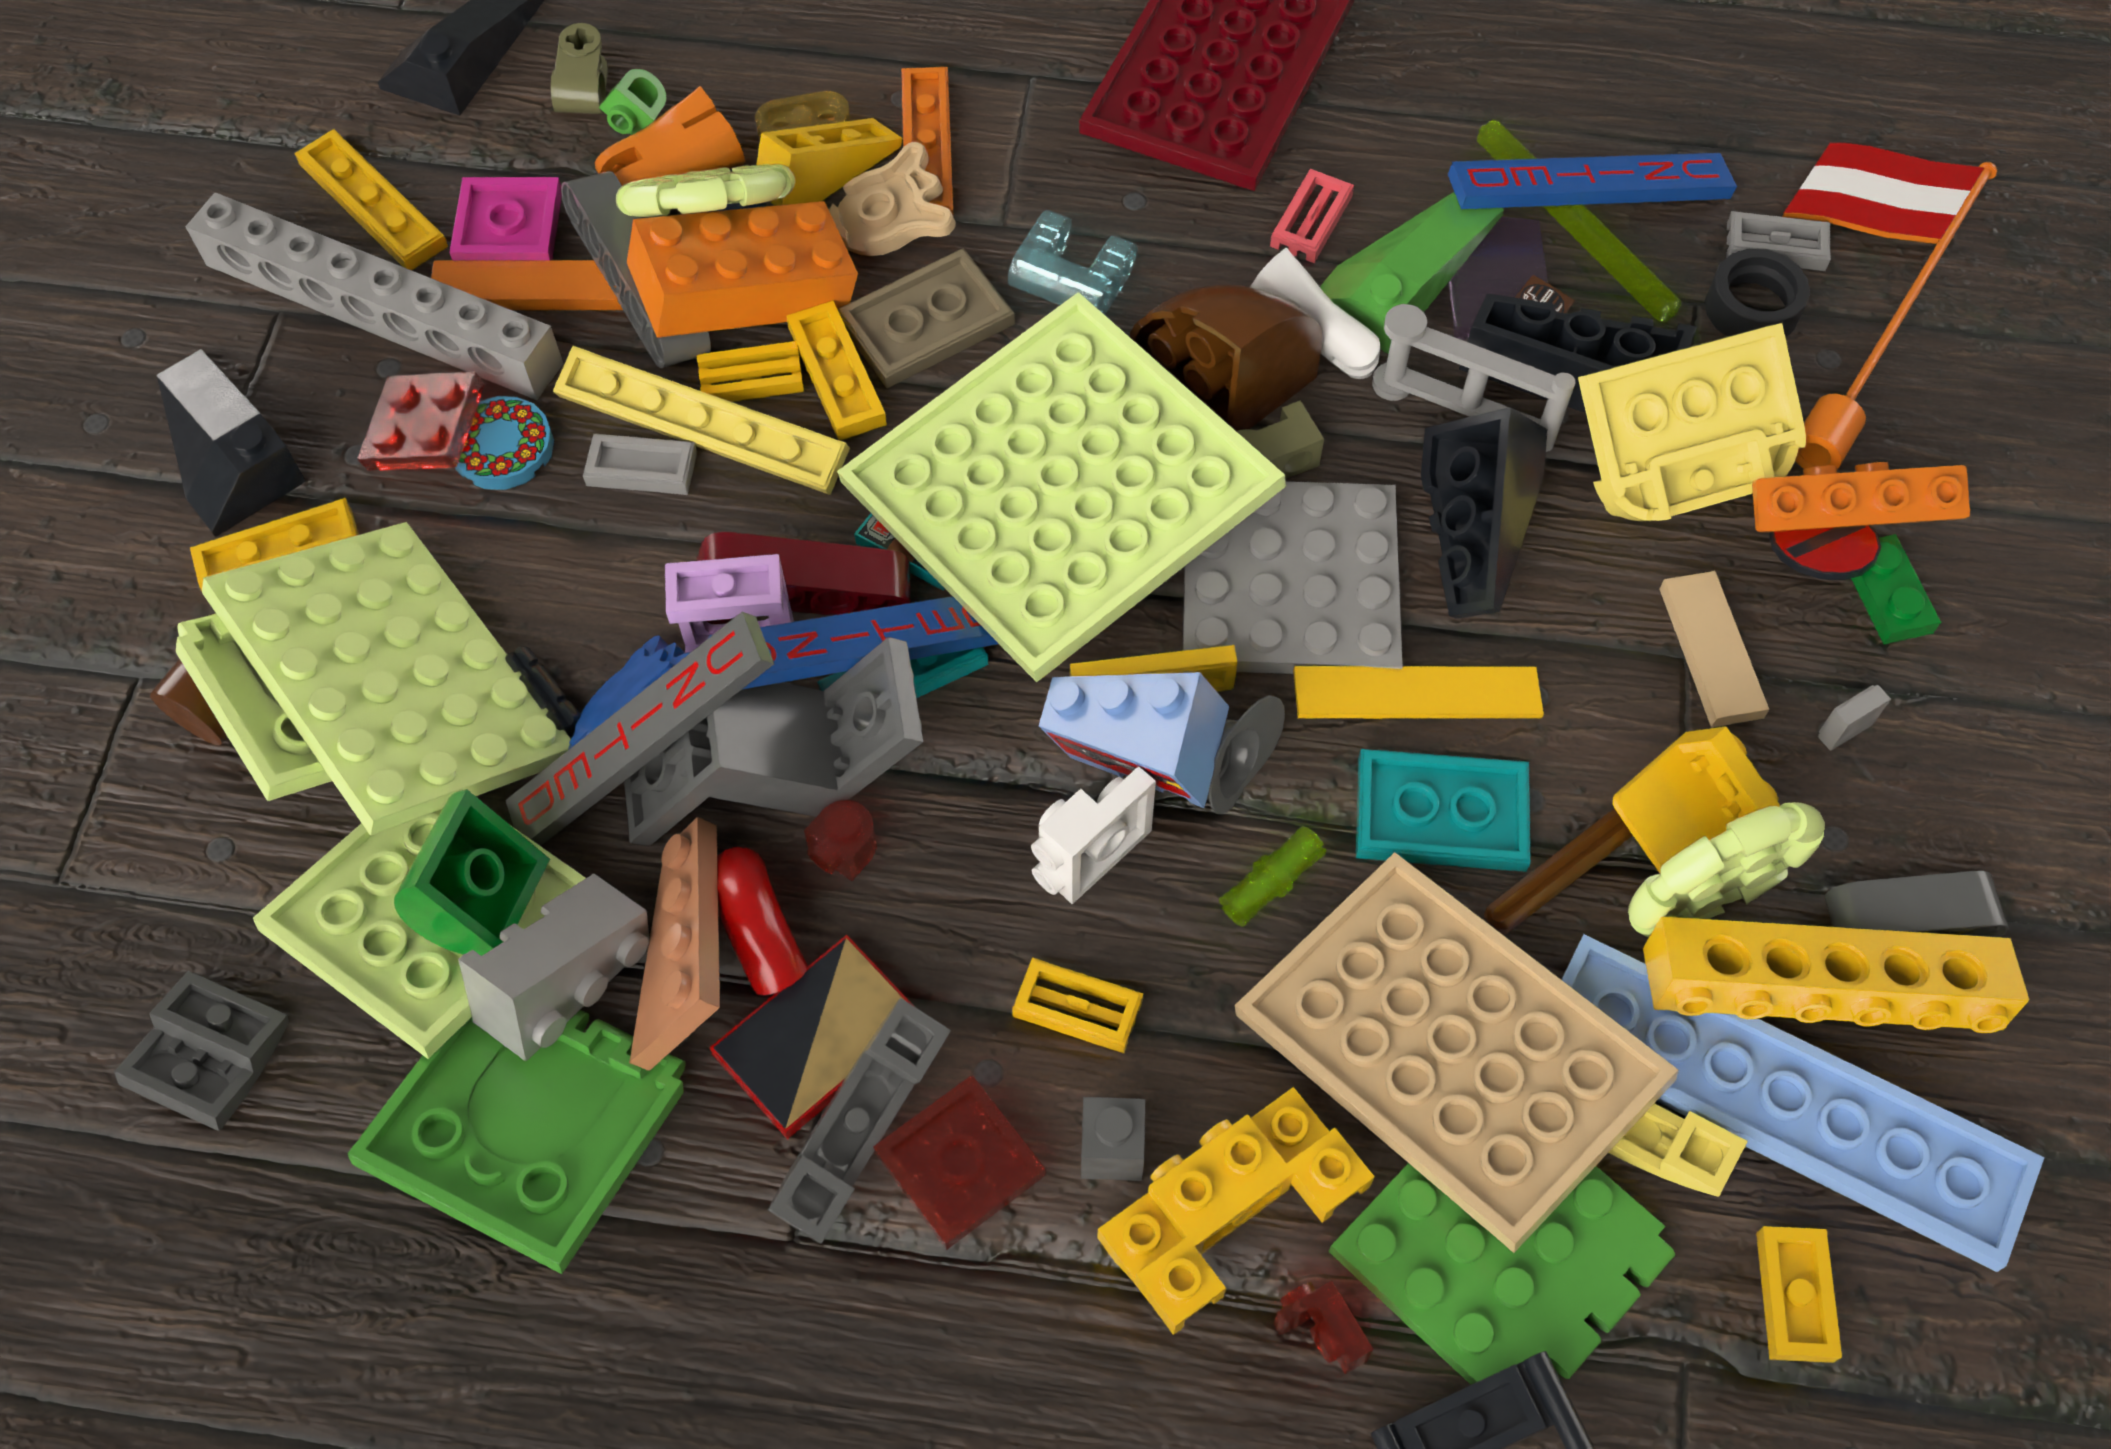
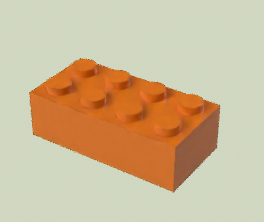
M825 201L633 219L627 265L657 338L787 322V315L834 301L837 309L851 301L858 272Z

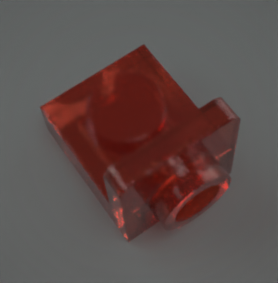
M1333 1281L1318 1289L1314 1287L1312 1282H1307L1290 1291L1279 1300L1283 1309L1276 1313L1273 1323L1279 1335H1283L1312 1318L1316 1326L1310 1328L1312 1338L1320 1353L1329 1364L1337 1360L1344 1373L1347 1374L1368 1361L1374 1349Z

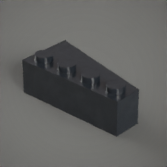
M1487 293L1471 327L1467 342L1555 376L1559 373L1571 374L1575 378V386L1567 407L1586 413L1578 377L1688 348L1697 326L1679 323L1676 331L1653 327V319L1632 316L1630 323L1601 319V311L1581 308L1580 311L1571 314L1556 312L1553 303ZM1460 365L1459 370L1468 373L1469 368ZM1488 377V380L1500 383L1502 385L1529 393L1531 395L1546 400L1548 399L1546 397L1535 394L1520 387L1514 386L1512 384L1501 381L1494 377Z

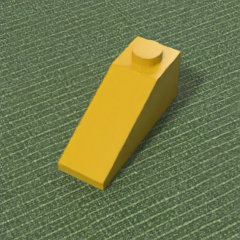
M874 118L762 132L756 165L781 164L793 172L795 177L793 190L785 197L772 200L771 203L774 206L819 202L836 192L854 177L861 175L899 149L903 138Z

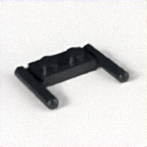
M1547 1351L1540 1352L1519 1364L1512 1365L1370 1433L1377 1449H1505L1554 1425L1565 1449H1595Z

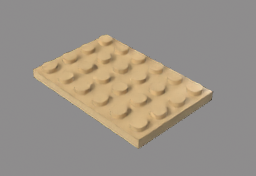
M1395 852L1235 1004L1236 1016L1513 1253L1518 1250L1676 1081L1679 1071Z

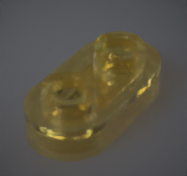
M819 91L771 100L761 105L755 114L759 139L762 132L851 121L849 104L846 98L834 91Z

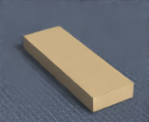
M1716 571L1664 579L1660 592L1711 728L1764 719L1769 711V707Z

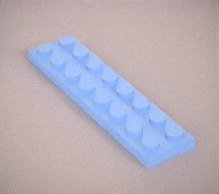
M1585 934L1582 936L1561 980L1679 1070L1676 1081L1656 1102L1684 1116H1687L1689 1111L1747 1140L1746 1147L1995 1272L2007 1266L2044 1157L1760 1019H1743L1735 1014L1718 1013L1686 1016L1677 1011L1654 1010L1646 964Z

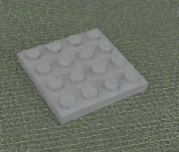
M1285 481L1286 487L1184 566L1183 651L1234 645L1238 661L1236 672L1293 674L1294 666H1364L1402 669L1403 667L1396 485Z

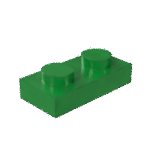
M1897 535L1880 537L1881 550L1875 566L1862 576L1851 578L1883 644L1933 634L1941 624V621Z

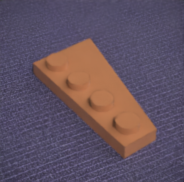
M699 817L680 834H675L668 840L661 858L662 868L629 1061L630 1064L649 1071L720 1008L717 825Z

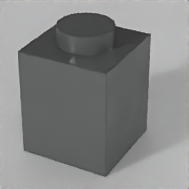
M1083 1097L1081 1179L1142 1181L1145 1144V1099Z

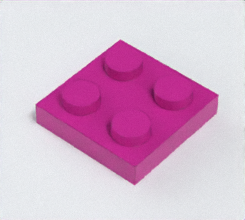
M462 177L449 252L452 260H553L562 198L559 177Z

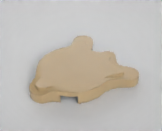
M918 142L908 143L888 164L856 176L843 186L846 196L838 207L832 204L829 212L847 250L866 256L884 255L900 249L916 238L922 236L943 237L949 235L954 230L956 222L950 209L929 203L942 193L943 187L936 175L925 171L929 157L924 145Z

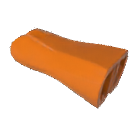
M699 86L651 124L605 149L597 157L595 169L598 173L613 172L623 186L630 182L662 177L669 174L680 175L690 171H705L722 167L731 169L744 165L746 161L734 130L719 111H716L712 100L703 88Z

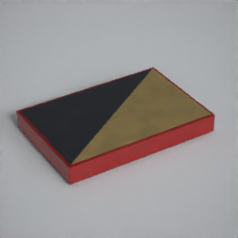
M846 935L810 964L805 974L798 981L784 990L776 992L710 1047V1051L788 1140L829 1105L853 1065L898 999L902 998L911 1005L913 1004Z

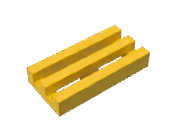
M796 341L697 355L701 384L700 391L721 399L734 402L804 392ZM791 373V375L762 378V376ZM740 379L742 380L741 382H733V383L712 385V383L732 381V380H740Z
M1032 957L1013 1006L1012 1014L1015 1018L1125 1053L1129 1035L1133 1030L1136 1015L1143 1001V993ZM1039 978L1126 1007L1125 1011L1120 1013L1089 1003L1087 1000L1072 995H1065L1037 986V979ZM1030 999L1095 1021H1099L1117 1027L1118 1030L1115 1031L1088 1021H1084L1030 1003L1029 1001Z

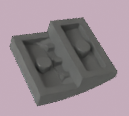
M187 971L149 1013L154 1028L117 1067L114 1074L118 1085L220 1131L245 1099L270 1060L289 1023L287 1014Z

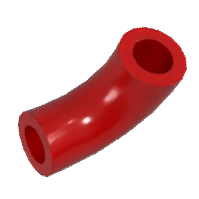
M734 847L726 849L717 856L718 912L723 926L755 993L758 995H768L779 992L798 981L807 971L808 965L776 899L764 860L758 853L749 848Z

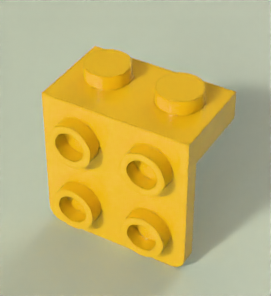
M1726 726L1685 732L1613 797L1615 810L1660 874V869L1666 861L1700 838L1706 836L1710 840L1725 832L1726 824L1769 806H1780L1777 793L1773 787L1760 777L1746 756L1745 746Z

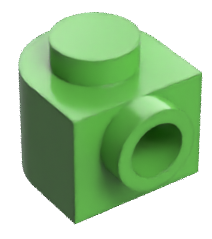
M632 69L611 90L599 106V109L607 114V121L616 132L633 135L656 119L666 103V92L662 83L653 74L643 69Z

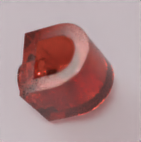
M841 800L831 803L804 830L808 845L807 854L810 859L825 872L833 874L837 870L850 881H853L876 852L877 841L872 816L863 805L855 801Z

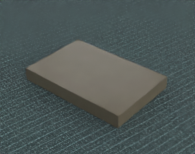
M964 248L838 309L852 342L886 388L1015 325V313Z

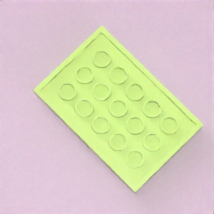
M407 522L203 578L202 594L370 835L443 809L448 798L458 791L468 789L472 794L478 796L540 773L568 751L570 737L564 730H557L553 721L547 718V708L541 709L528 692L525 684L519 680V677L522 675L520 671L514 673L505 660L507 655Z

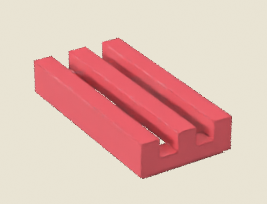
M1310 169L1272 233L1270 247L1279 250L1281 245L1288 246V250L1297 257L1301 251L1306 253L1307 261L1315 263L1353 196L1354 185ZM1316 185L1323 186L1297 233H1291L1292 226ZM1333 192H1339L1312 240L1307 239Z

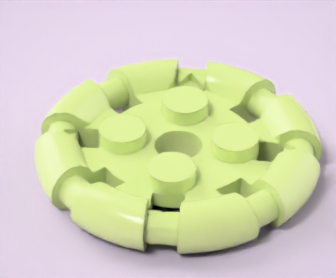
M781 164L743 165L732 168V172L729 168L722 167L713 170L690 171L680 175L669 174L624 184L618 189L616 204L622 213L636 217L667 216L671 209L676 208L682 214L722 210L727 207V204L740 203L742 206H748L785 197L793 190L795 177L788 167Z
M1784 803L1779 807L1769 806L1726 824L1725 832L1710 840L1706 836L1700 838L1666 861L1660 869L1661 874L1648 877L1637 889L1628 909L1631 926L1639 934L1649 937L1659 919L1663 916L1710 919L1725 913L1722 904L1743 899L1748 904L1786 879L1789 866L1798 868L1813 855L1824 837L1825 822L1822 815L1817 809L1805 803Z

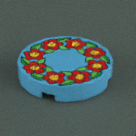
M496 396L476 402L459 415L450 428L447 446L455 469L463 478L465 476L467 479L472 480L474 485L483 489L507 490L526 484L536 476L534 472L542 464L544 466L547 465L552 457L554 438L546 415L534 403L518 397Z

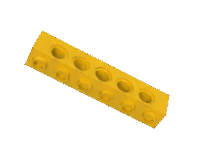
M1663 916L1659 919L1643 947L1654 1010L1677 1011L1686 1016L1718 1013L1735 1014L1743 1019H1758L1768 1016L1796 1018L1804 1023L1836 1020L1853 1021L1861 1026H1876L1886 1023L1913 1025L1915 1028L1922 1030L1953 1027L1970 1028L1978 1033H1992L2004 1030L2029 1001L2011 938Z

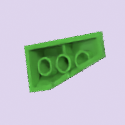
M1455 192L1339 264L1320 288L1334 304L1369 328L1379 338L1380 349L1389 354L1391 339L1384 330L1387 312L1392 307L1400 304L1413 305L1425 312L1503 216L1504 209H1461Z

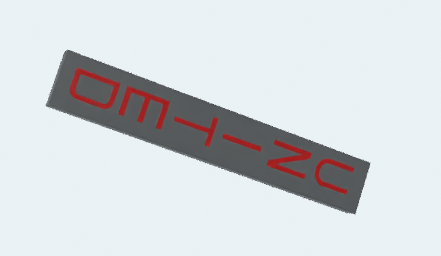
M745 612L738 614L506 799L514 828L542 846L773 666V659L756 616Z

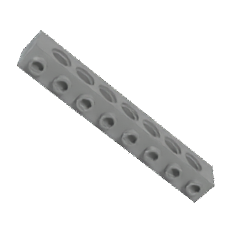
M216 192L185 226L208 267L532 399H539L564 364L550 325Z

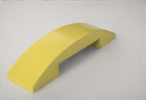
M1654 1103L1608 1153L1671 1182L1719 1197L1748 1141L1691 1111L1683 1119Z

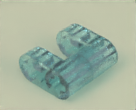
M1048 209L1043 211L1012 260L1008 273L1009 285L1058 305L1063 304L1079 292L1106 315L1133 269L1138 251L1137 244L1112 235L1106 241L1090 268H1086L1060 257L1070 237L1071 219Z

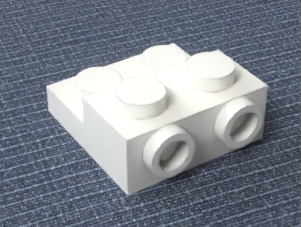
M1138 766L1124 780L1121 777L1113 779L1102 790L1097 803L1082 789L1077 791L1066 802L1060 799L1053 803L1041 817L1039 822V838L1031 845L1033 854L1040 861L1032 869V874L1036 881L1050 894L1056 895L1059 892L1071 904L1075 903L1152 831L1156 781Z

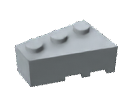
M592 874L544 904L541 908V914L544 917L524 930L514 923L501 931L500 939L503 943L481 956L474 950H471L458 958L473 1023L524 1061L530 1059L541 1047L547 1048L551 1046L563 1033L566 1023L583 1006L589 1007L596 1003L605 992L608 982L625 966L631 967L635 965L648 948L650 937L647 910L595 874Z

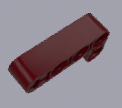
M718 532L705 537L696 561L779 554L791 611L840 615L911 603L909 559L903 553L894 550L736 532ZM732 619L710 620L706 622L710 624H727Z

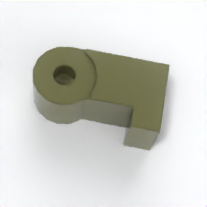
M1301 400L1282 407L1280 422L1257 431L1251 429L1237 431L1238 434L1283 472L1285 479L1320 465L1324 438Z

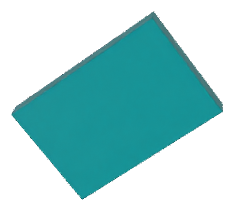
M1361 749L1358 757L1356 858L1386 861L1395 852L1408 863L1527 872L1531 864L1529 762Z

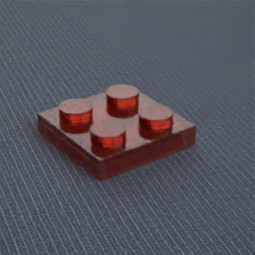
M475 371L387 376L360 449L358 461L368 471L457 467L485 383Z
M973 1075L969 1076L873 1146L875 1155L946 1250L1046 1176L1044 1166Z

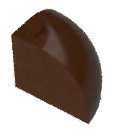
M1240 285L1205 286L1178 294L1158 305L1137 321L1129 335L1134 342L1236 432L1252 428L1317 378L1323 341L1320 324L1305 311L1274 294Z

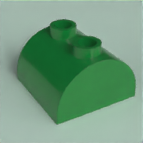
M468 789L458 791L448 798L396 893L394 906L400 918L412 930L428 941L462 955L474 950L482 956L503 943L500 939L501 931L514 923L518 925L550 858Z

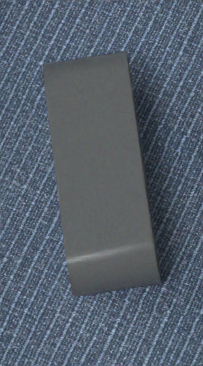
M1986 871L1857 881L1837 886L1828 891L1824 897L1832 927L2002 937L2009 931L1993 877L1990 872Z

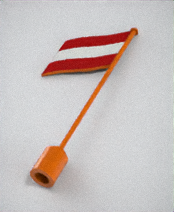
M1829 143L1784 211L1782 217L1830 222V224L1885 238L1937 244L1846 395L1827 394L1822 396L1804 422L1806 445L1805 448L1798 449L1795 460L1802 468L1832 465L1838 469L1866 422L1865 412L1855 401L1856 397L1985 183L1996 176L1997 167L1994 163L1984 162L1979 167L1929 161L1867 145Z

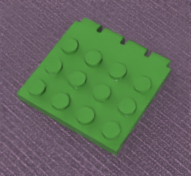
M579 1010L566 1023L563 1033L551 1046L547 1048L541 1047L530 1059L524 1061L473 1023L471 1017L429 1059L425 1056L419 1059L348 1152V1157L352 1165L563 1274L684 1093L683 1082L679 1078L685 1069L686 1062L668 1054L650 1071L630 1064L634 1036L600 1019L594 1020L584 1033L583 1031L589 1021V1014L582 1010Z
M1409 1163L1329 1249L1331 1255L1470 1385L1512 1365L1519 1364L1543 1351H1547L1557 1373L1566 1379H1570L1601 1343L1600 1336L1584 1320L1588 1318L1600 1330L1609 1333L1641 1296L1640 1291L1623 1275L1626 1273L1639 1285L1647 1288L1675 1257L1672 1247L1658 1236L1666 1226L1597 1166L1592 1169L1515 1253Z

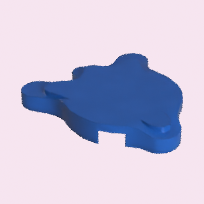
M659 635L649 639L641 648L635 651L625 666L606 681L587 703L576 723L575 732L569 742L568 750L690 652L685 653L676 643L668 645Z

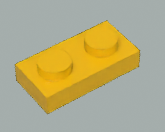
M1763 1226L1756 1232L1769 1359L1836 1362L1842 1358L1827 1229Z

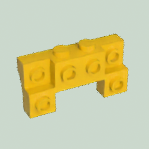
M1294 1087L1251 1118L1247 1114L1233 1125L1228 1119L1216 1124L1200 1139L1199 1143L1202 1145L1200 1149L1185 1160L1180 1155H1175L1162 1163L1150 1176L1153 1183L1149 1185L1148 1193L1098 1228L1097 1238L1114 1262L1142 1292L1173 1335L1184 1328L1185 1320L1212 1301L1215 1304L1224 1297L1226 1287L1202 1257V1254L1287 1192L1290 1184H1292L1323 1223L1332 1216L1337 1206L1357 1191L1361 1195L1370 1188L1375 1176L1338 1130L1333 1128L1329 1131Z

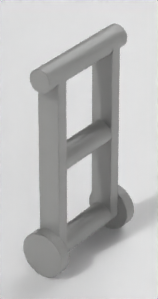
M1400 304L1392 307L1387 312L1384 330L1391 339L1387 363L1380 365L1375 370L1372 380L1373 389L1378 396L1386 400L1398 401L1404 399L1409 394H1413L1472 417L1508 408L1483 397L1488 377L1491 376L1548 398L1541 419L1522 412L1520 413L1548 429L1546 452L1553 449L1575 386V378L1571 374L1559 373L1555 376L1427 327L1426 315L1416 306ZM1411 346L1468 367L1469 370L1464 389L1409 369L1407 363Z

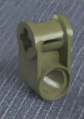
M572 24L566 27L559 36L556 64L551 76V100L554 112L604 114L599 109V106L606 98L608 65L605 58L601 55L602 40L600 32L590 24Z

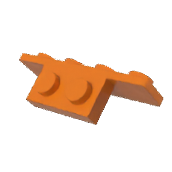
M1876 462L1856 465L1855 472L1837 473V467L1832 465L1803 469L1802 476L1759 478L1752 483L1755 528L1760 533L1961 520L1970 516L1967 468L1964 465L1889 470L1888 462Z

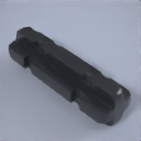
M520 646L514 652L508 653L505 657L506 662L514 673L520 671L522 675L519 677V680L525 684L528 692L541 709L547 708V718L553 721L557 730H564L570 736L575 732L576 723L580 718L578 710L571 701L565 698V693L545 667L539 664L538 658L529 647Z

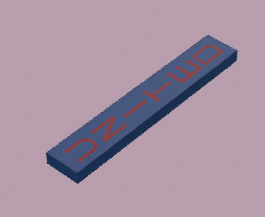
M1721 153L1454 161L1448 172L1449 180L1461 209L1731 199L1737 187Z
M954 597L765 626L760 628L774 665L743 689L848 671L887 637L907 641L910 660L997 645L999 643Z

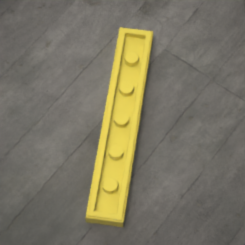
M572 346L553 389L557 396L679 441L695 442L696 447L828 495L832 493L839 476L837 471L842 468L850 450L845 442L576 346Z

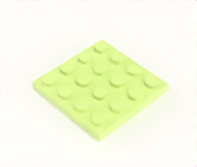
M442 809L370 835L361 823L253 917L258 931L427 1059L472 1017L458 958L463 955L442 948L412 930L398 915L394 906V897ZM518 831L550 858L518 923V926L524 930L544 917L541 914V908L544 904L586 878Z

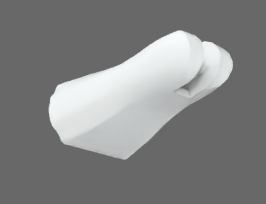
M1288 248L1283 249L1260 271L1250 288L1263 290L1281 297L1318 321L1322 329L1321 354L1349 377L1358 380L1368 378L1374 372L1379 361V338L1369 328L1334 304Z

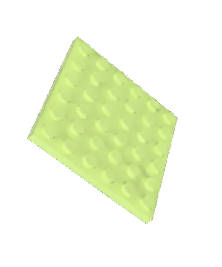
M1079 292L837 471L841 483L1036 682L1050 673L1286 487L1285 474Z

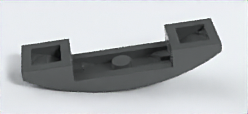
M902 998L898 999L830 1101L767 1210L821 1244L855 1189L853 1185L910 1091L923 1078L951 1030Z

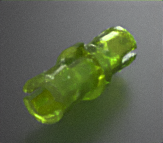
M1302 826L1269 856L1261 855L1253 862V870L1236 886H1233L1219 898V903L1223 905L1222 909L1234 923L1243 927L1277 896L1285 897L1293 889V882L1305 870L1326 855V849L1322 847L1324 844L1312 830Z

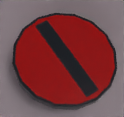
M1871 525L1769 533L1771 548L1783 563L1799 573L1824 580H1846L1862 576L1875 566L1881 550L1878 533Z

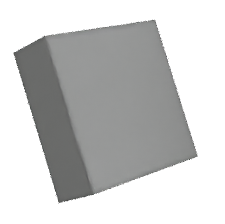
M1879 685L1870 686L1834 708L1819 731V739L1830 751L1871 727L1891 698Z

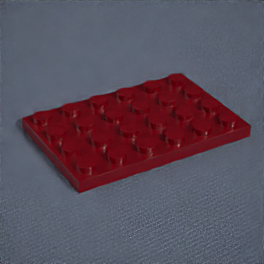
M1149 0L1079 119V133L1255 191L1355 0Z

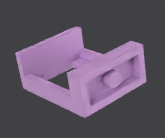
M779 554L665 564L666 614L669 624H679L685 643V653H691L705 642L709 635L715 634L726 625L710 624L706 621L733 619L741 612H745L756 617L769 616L766 620L758 621L760 627L794 622Z

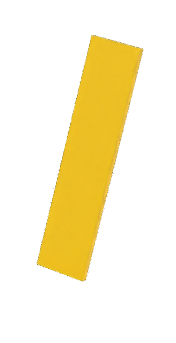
M1294 666L1293 669L1298 718H1542L1544 715L1536 667L1403 666L1402 669L1364 666Z

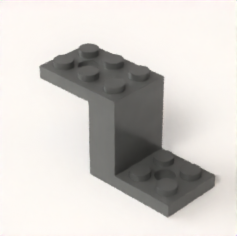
M887 637L824 691L786 682L739 691L624 781L630 843L651 846L708 797L826 818L923 743L922 723L919 718L913 682L914 675L911 669L907 641Z

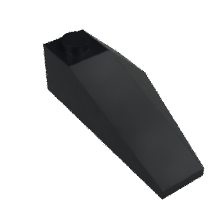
M544 0L468 1L403 49L377 82L379 88L461 116Z
M202 349L157 374L186 499L215 537L306 482L285 443L259 411Z
M1511 407L1425 428L1421 480L1423 490L1429 493L1434 514L1429 516L1432 532L1439 536L1442 556L1438 564L1448 613L1450 617L1455 619L1500 612L1543 482L1548 429Z

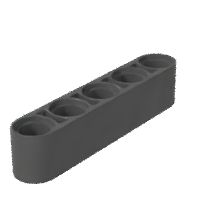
M606 171L562 183V200L571 223L618 298L619 304L654 363L659 368H664L697 358L699 354L710 353L711 342L708 332L656 337L627 265L633 219L641 217L628 216L617 207L616 194L622 185L616 175L611 171Z

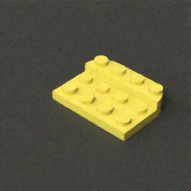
M1782 323L1578 377L1601 480L1593 482L1594 487L1606 510L1613 516L1633 521L1671 519V516L1753 494V481L1759 478L1785 477L1796 460L1798 449L1805 448L1806 445L1805 426Z

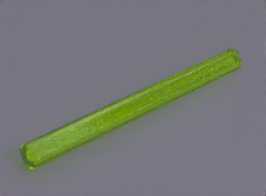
M1492 119L1480 127L1477 142L1495 160L1537 159L1498 120ZM1584 205L1542 206L1658 322L1665 323L1679 312L1678 310L1682 304L1681 300Z

